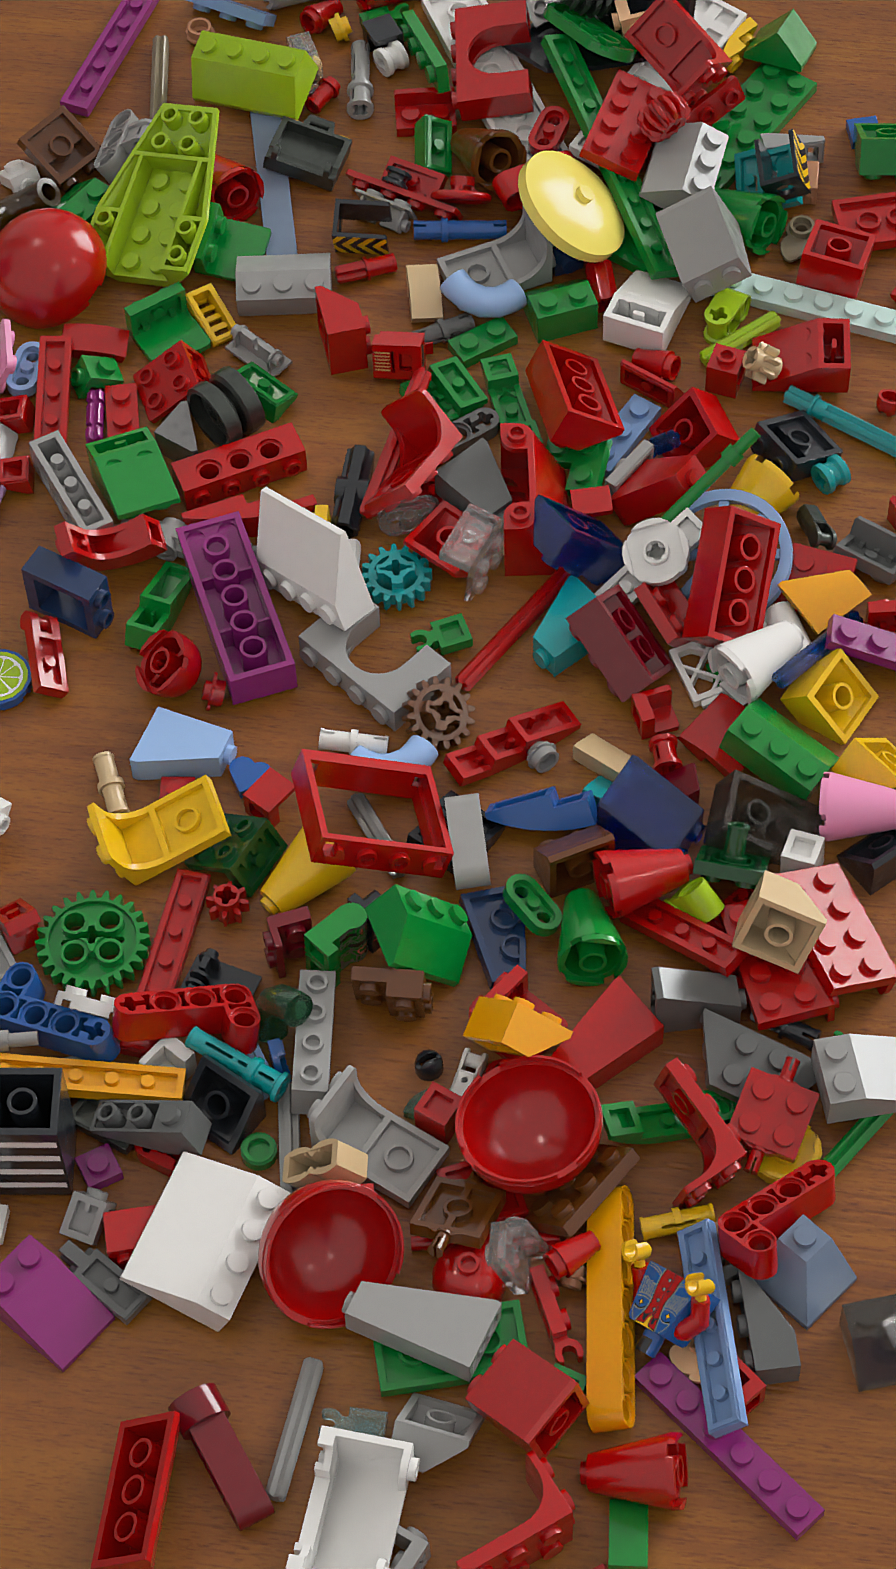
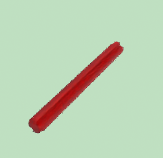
M424 367L414 370L405 395L420 387L427 390L432 378L431 372L426 371ZM392 428L359 509L360 514L364 515L366 519L378 516V513L371 516L364 505L397 468L400 460V445Z
M578 551L573 552L455 676V685L461 683V690L464 692L470 691L554 602L567 578L572 574L577 577L587 567L585 555Z

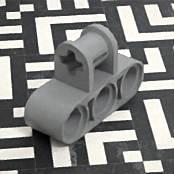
M131 109L120 112L111 121L94 162L95 168L109 184L112 183L152 119L147 118L139 120Z

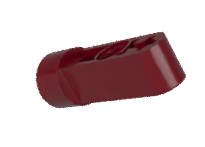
M206 1383L199 1385L176 1398L168 1407V1411L180 1413V1434L184 1440H191L237 1529L242 1531L275 1514L268 1494L228 1421L231 1412L216 1384Z

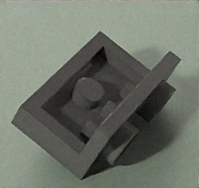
M858 516L854 520L850 534L836 544L833 553L856 558L858 560L856 569L870 575L873 580L879 583L890 585L896 580V534L862 516Z

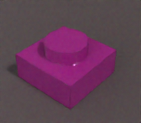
M108 1143L75 1157L76 1165L87 1188L93 1187L100 1190L124 1179L123 1172Z

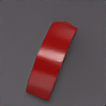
M144 514L120 525L98 530L83 529L66 521L54 526L57 537L55 545L62 557L94 571H105L130 566L168 551L160 521Z

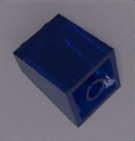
M635 755L630 757L597 804V824L613 834L615 850L681 849L685 855L688 854V849L693 842L697 844L701 840L706 829V825L703 824L704 809Z

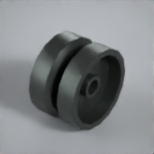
M224 366L211 375L209 382H199L190 388L186 394L188 406L195 421L206 437L217 447L240 440L243 434H252L263 427L265 423V412L254 389L236 369L230 366Z

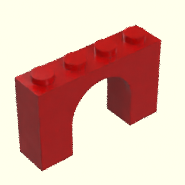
M526 0L456 8L455 21L450 22L452 40H455V44L451 45V57L453 63H456V68H451L453 86H456L457 91L452 92V103L454 110L459 109L462 121L534 112L533 86L528 69L486 73L474 67L478 58L492 48L531 42V20Z

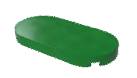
M551 2L546 6L543 13L544 18L588 50L615 61L633 62L637 49L629 40L595 16L592 19L585 13L580 16L577 11H574V9L570 11L569 6L560 4V2Z

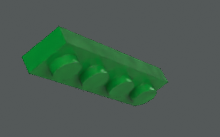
M414 10L402 12L403 24H400L399 28L403 33V40L408 43L411 56H416L419 69H424L428 84L433 83L439 94L450 91L447 63Z

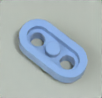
M35 341L22 344L16 351L17 364L15 372L9 374L6 380L8 391L12 396L27 394L30 397L37 392L39 342Z

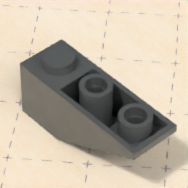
M100 1099L89 1132L171 1155H181L184 1151L194 1155H202L212 1123L193 1101Z
M737 1268L736 1280L730 1281L733 1303L740 1304L741 1315H736L739 1338H746L747 1350H742L743 1362L765 1384L799 1381L801 1362L795 1330L757 1282Z

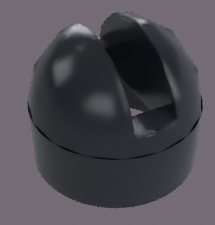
M431 1049L423 1050L415 1059V1073L420 1079L434 1081L442 1075L444 1069L443 1059L437 1051Z

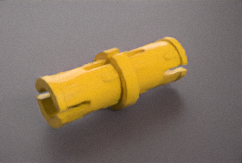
M708 1203L707 1205L680 1210L679 1207H674L668 1213L644 1218L640 1217L639 1222L643 1240L647 1241L648 1239L676 1234L678 1237L677 1231L707 1218L716 1222L713 1204Z

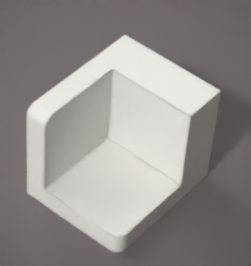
M791 829L781 854L780 873L822 866L824 862L825 837Z
M176 1037L160 1039L139 1060L140 1065L186 1068V1080L197 1068L195 1052L185 1047V1044Z

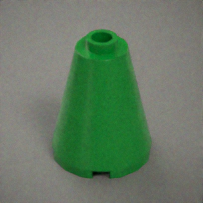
M714 188L739 223L745 248L757 255H765L770 252L766 248L771 243L777 244L786 226L788 212L782 206V203H786L785 199L772 193Z
M578 888L571 891L564 899L557 967L559 972H562L566 980L571 984L598 986L604 984V978L614 974L615 979L621 975L627 967L628 953L598 894L588 888Z

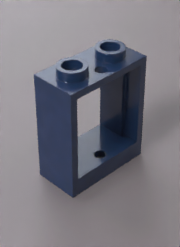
M39 545L21 569L29 608L43 615L56 617L59 622L96 639L103 629H107L111 625L114 618L107 576Z

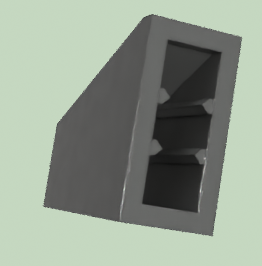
M481 438L437 470L438 473L435 475V493L487 528L497 532L504 529L503 515L505 509L512 504V497L488 442Z
M666 967L651 968L650 1007L651 1012L664 1025V1033L703 1028V1024H700V1015L705 1008L740 1024L741 1010L747 1009L745 989H738L736 975L726 977L720 973Z

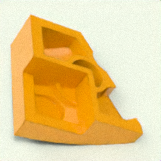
M851 570L785 580L777 584L792 607L799 611L816 635L827 628L828 620L833 614L844 616L872 595Z

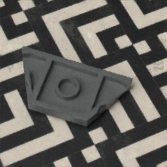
M706 1008L702 1011L700 1024H703L704 1043L702 1044L703 1059L706 1062V1070L704 1072L706 1089L737 1103L751 1067L769 1074L780 1075L786 1056L793 1057L788 1069L789 1071L795 1058L801 1062L793 1081L806 1089L811 1088L817 1083L810 1057Z

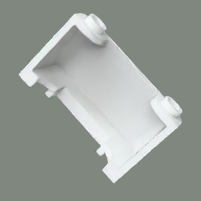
M322 1425L317 1444L323 1450L320 1451L318 1462L315 1463V1479L299 1542H295L294 1554H289L286 1569H391L389 1564L409 1481H416L419 1471L420 1458L414 1457L413 1443Z

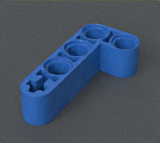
M27 962L15 963L6 971L0 981V1030H9V1033L38 1031V1046L84 1060L111 1062L119 1055L120 1043L114 1037L113 1030L107 1020L43 1001L45 987L34 967Z

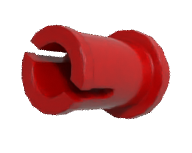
M331 76L321 78L319 86L305 101L307 109L314 114L320 113L321 109L331 98H336L339 95L341 88L339 82Z

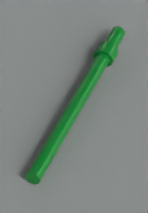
M751 427L734 445L729 444L720 453L722 457L660 518L671 523L687 507L689 508L731 466L735 467L744 458L743 454L761 437L758 432ZM623 556L611 566L615 574L625 565Z

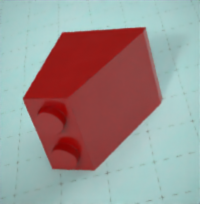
M513 1338L508 1345H502L495 1352L491 1359L492 1365L485 1374H479L472 1380L467 1388L468 1395L465 1397V1400L474 1411L526 1452L533 1450L539 1459L542 1457L546 1458L588 1406L589 1401L578 1382Z

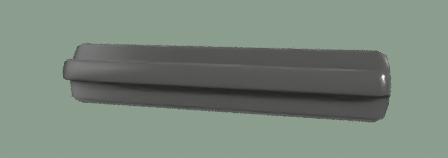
M363 793L351 795V798L347 801V806L366 838L393 841ZM388 872L393 879L405 876L404 873Z

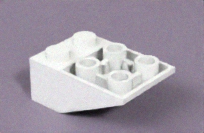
M636 270L614 293L603 315V340L634 350L637 348L666 350L690 302V294L680 282L667 278L651 280L647 272Z

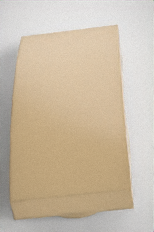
M437 264L406 265L407 295L410 303L411 323L435 322L437 319H443L442 296Z

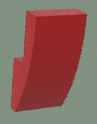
M70 323L63 325L61 336H72V357L80 359L81 355L115 358L116 362L123 363L126 358L130 331L97 324Z

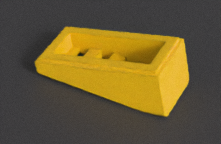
M212 283L186 293L188 311L210 338L212 347L214 348L232 340L233 336L230 332L236 323ZM207 302L210 304L202 309L198 307ZM215 311L216 313L207 318L204 317L209 312ZM221 319V323L210 327L209 323ZM227 327L228 332L216 337L214 332Z

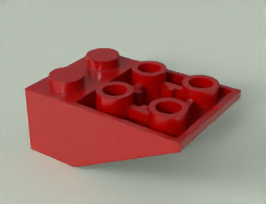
M816 318L752 338V346L758 347L759 343L763 342L779 349L780 353L777 357L781 358L783 362L782 370L774 380L767 379L763 385L752 379V391L786 392L790 385H793L805 392L848 393L851 372L850 319Z

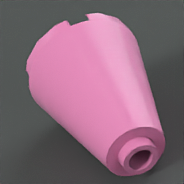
M833 772L823 773L824 778L821 780L819 815L824 820V826L819 825V835L825 837V841L896 829V789Z

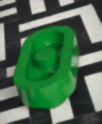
M515 874L507 880L503 889V898L512 911L535 935L542 937L553 935L562 921V912L557 904L538 882L529 875ZM517 894L522 895L524 898H519Z

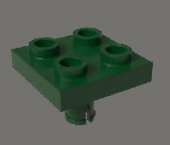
M728 822L724 848L701 845L695 859L693 874L701 875L700 877H704L708 882L717 883L721 882V879L735 881V885L738 887L755 889L764 871H768L771 857L745 853L750 826L741 822Z

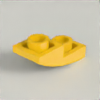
M751 17L742 22L735 30L723 50L733 61L726 68L729 73L735 72L743 62L741 57L752 40L755 39L753 35L758 24Z

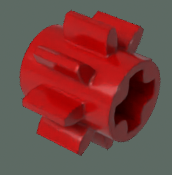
M232 881L220 886L214 885L213 896L205 898L206 907L210 909V920L218 919L223 923L224 927L235 922L242 923V912L250 911L249 900H246L245 888L237 889V887L232 885Z

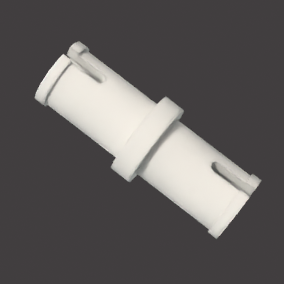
M321 728L318 750L349 752V755H351L356 747L362 745L377 753H387L389 736L362 734L357 729L345 732Z

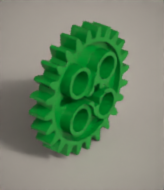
M91 890L89 898L84 899L80 892H77V901L73 903L68 898H63L65 905L63 909L53 905L54 917L43 916L45 927L37 928L39 939L35 940L39 964H42L44 975L51 976L52 984L56 985L62 981L64 991L66 985L76 986L81 989L87 988L90 989L92 997L96 996L98 988H103L104 992L108 995L110 994V985L115 984L118 988L123 989L122 979L124 977L134 981L133 969H144L142 959H147L149 956L148 946H151V940L148 934V923L144 922L142 911L135 912L134 902L131 901L124 905L121 894L114 900H111L107 890L101 898H97L95 890ZM108 925H117L112 929H105ZM73 927H82L76 931L70 930ZM110 955H116V956H117V957H115L114 959H110V960L104 959V958H106L107 956H110ZM74 957H82L78 961H69Z

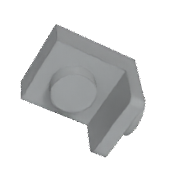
M88 1187L86 1192L74 1191L59 1233L90 1245H97L104 1226L103 1212L115 1211L117 1203L107 1200L109 1193L93 1187Z
M399 1525L394 1544L404 1549L405 1552L400 1550L396 1554L390 1568L424 1569L431 1558L430 1544L427 1541V1537L414 1527L409 1526L405 1529Z

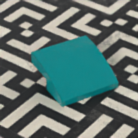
M790 144L767 150L771 155L773 170L775 172L776 170L778 171L777 177L794 173ZM755 148L734 154L736 190L765 193L760 187ZM788 185L787 188L781 191L792 189L794 186ZM803 196L786 200V203H782L783 209L802 205Z

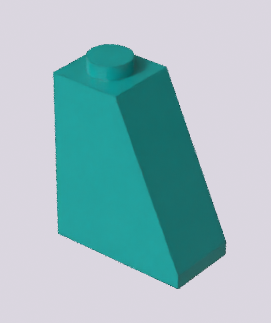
M574 574L570 575L565 581L533 636V659L540 668H546L554 677L588 654L582 642L576 640L571 634L569 623L565 618L597 596Z

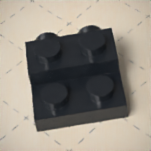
M805 410L757 422L754 429L761 437L750 447L754 454L761 455L764 459L771 461L780 468L792 482L811 477V468L814 465L826 463V459L833 454L841 457L843 450Z

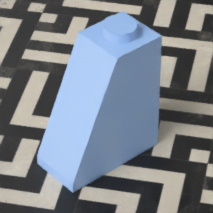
M157 707L130 758L132 776L137 780L161 779V777L196 778L204 775L208 777L222 776L226 766L230 765L236 758L237 746L234 745L233 731Z

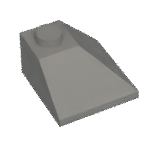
M414 1392L395 1420L391 1439L413 1443L414 1457L420 1458L419 1472L424 1473L466 1450L485 1418L471 1408Z

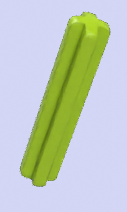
M769 311L716 343L743 349L752 343V338L768 334L781 326V318L775 311ZM716 343L700 351L699 359L705 367H707Z

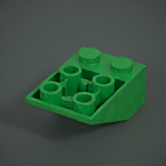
M147 426L85 444L92 478L118 520L133 519L141 513L152 510H164L172 504L181 502L158 444Z

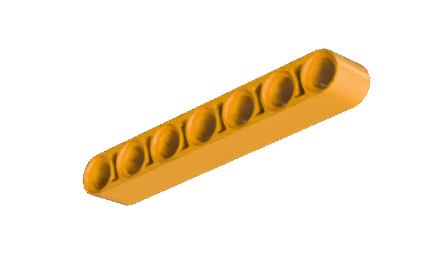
M626 1185L615 1187L587 1219V1231H592L601 1245V1250L596 1252L587 1261L586 1398L589 1404L586 1407L588 1424L595 1434L631 1429L635 1424V1321L629 1318L633 1298L631 1265L634 1262L626 1261L621 1252L622 1244L625 1241L634 1239V1203L632 1194Z

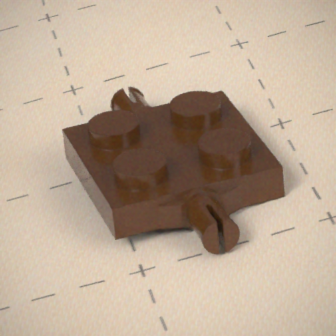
M473 1170L467 1179L454 1180L436 1176L409 1223L410 1234L433 1239L427 1249L432 1257L437 1255V1258H440L450 1243L481 1249L507 1202L506 1191L483 1184L484 1180Z

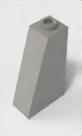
M361 1281L356 1293L350 1291L347 1295L342 1312L345 1313L347 1329L470 1382L501 1319L502 1303L493 1299Z

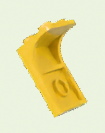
M207 775L133 812L109 813L102 810L94 802L87 806L90 816L87 818V824L91 832L98 839L99 845L96 846V851L99 858L105 865L110 864L120 878L125 877L135 886L232 836L213 782Z

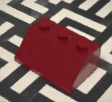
M619 584L595 597L565 618L569 623V630L573 637L582 642L588 651L590 662L595 668L601 670L607 679L609 690L614 696L619 697L622 703L629 699L631 694L638 693L675 668Z

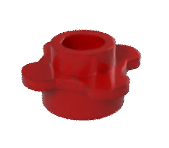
M214 672L212 681L205 680L201 700L207 701L206 711L210 710L211 705L221 707L226 681L217 679L218 672Z

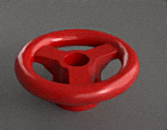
M451 176L450 190H435L431 193L432 199L445 203L478 205L489 204L492 201L490 194L478 192L475 189V177Z

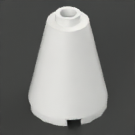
M781 621L716 645L708 652L709 666L713 674L717 671L719 672L723 681L718 684L729 697L743 706L747 703L749 705L765 691L803 648L802 640L804 636L801 629L795 623L790 624L787 621Z

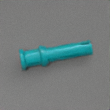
M197 1026L187 1036L185 1047L191 1048L201 1055H208L257 1089L270 1095L271 1101L278 1102L288 1088L291 1074L286 1071L280 1073L265 1064V1059L261 1057H254L252 1059L202 1031Z

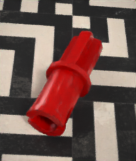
M391 252L368 259L366 256H363L361 261L336 266L334 273L337 282L343 284L365 278L367 281H370L371 277L395 273L398 268L395 255Z

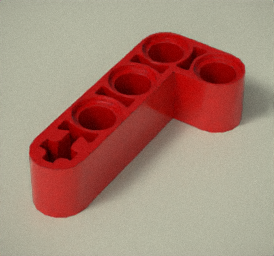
M231 983L121 994L114 1000L111 1028L114 1037L118 1040L134 1042L186 1037L197 1026L208 1034L221 1033L224 1043L247 1055L254 1052L257 1048L261 1018L249 988L241 984Z
M820 1159L806 1162L723 1213L717 1221L721 1256L753 1279L765 1280L773 1277L778 1270L777 1239L803 1214L811 1219L834 1204L836 1199L834 1166L830 1162Z

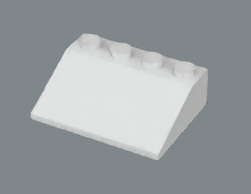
M268 487L263 488L260 495L256 559L267 588L277 590L288 601L293 600L297 602L307 612H314L319 615L327 624H334L346 631L375 608L346 531Z
M184 1151L119 1279L218 1332L230 1321L256 1267L260 1237L269 1216L277 1205L290 1195V1192L259 1175Z

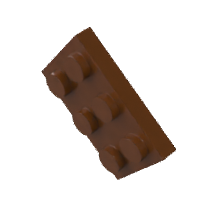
M599 1144L586 1168L572 1181L557 1189L548 1191L544 1196L538 1198L532 1204L531 1211L522 1221L530 1231L571 1238L641 1158L633 1148Z

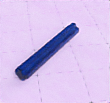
M851 610L843 616L861 623L864 621L859 616L858 611ZM827 630L772 674V681L776 683L778 688L784 689L831 651L825 648Z

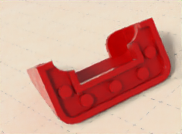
M500 423L502 477L505 484L510 482L515 487L529 488L530 502L512 503L504 511L505 576L552 575L570 556L565 470L527 425L521 423Z

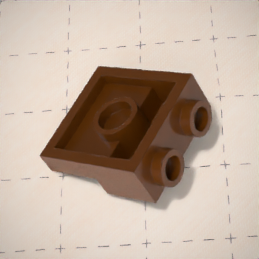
M64 105L20 137L17 145L37 166L40 177L51 179L56 183L59 190L63 189L65 193L79 182L77 177L83 172L89 176L96 170L94 162L101 147Z
M352 966L351 983L356 1000H361V1003L371 1006L382 1005V1001H386L390 1016H395V1019L404 1022H414L417 1020V1017L425 1018L426 1014H432V983L426 982L424 971Z

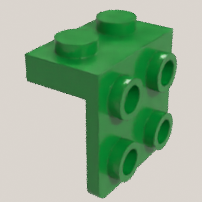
M179 281L124 308L127 330L130 331L129 335L150 362L180 340L199 353L211 347L210 338L188 311L185 289Z

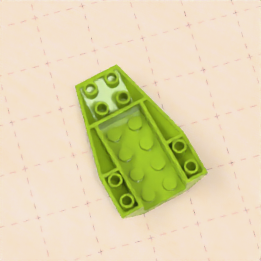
M163 103L99 201L90 223L98 232L105 246L107 256L105 275L120 282L168 287L178 281L181 282L189 275L209 220L220 112L218 108Z

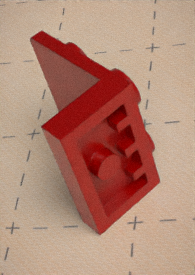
M182 340L178 341L133 375L147 417L154 424L172 412L181 401H187L186 394L190 388L201 381L209 382L211 377L203 355Z

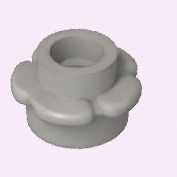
M539 741L528 750V766L532 769L535 768L540 773L549 771L558 762L559 754L554 743Z

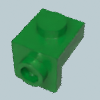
M81 355L76 366L71 370V385L74 387L78 399H85L91 387L105 388L106 385H118L124 382L115 358Z

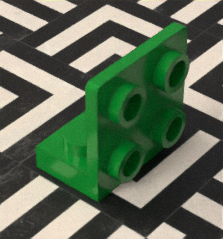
M210 202L209 220L193 262L195 273L236 282L237 256L265 255L272 234L271 229L227 219L223 214L221 205Z

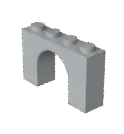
M374 602L375 608L346 631L334 624H327L320 617L298 636L301 659L308 666H315L321 671L331 685L341 687L355 704H362L367 708L378 723L386 724L394 731L406 723V721H402L401 717L407 715L408 710L402 707V703L411 700L406 693L413 688L417 689L416 683L422 680L427 682L433 676H437L439 682L445 677H450V682L452 683L451 663L428 645L424 646L401 667L387 673L378 674L363 671L349 660V655L353 649L380 627L379 606ZM434 692L427 693L422 701L430 700Z

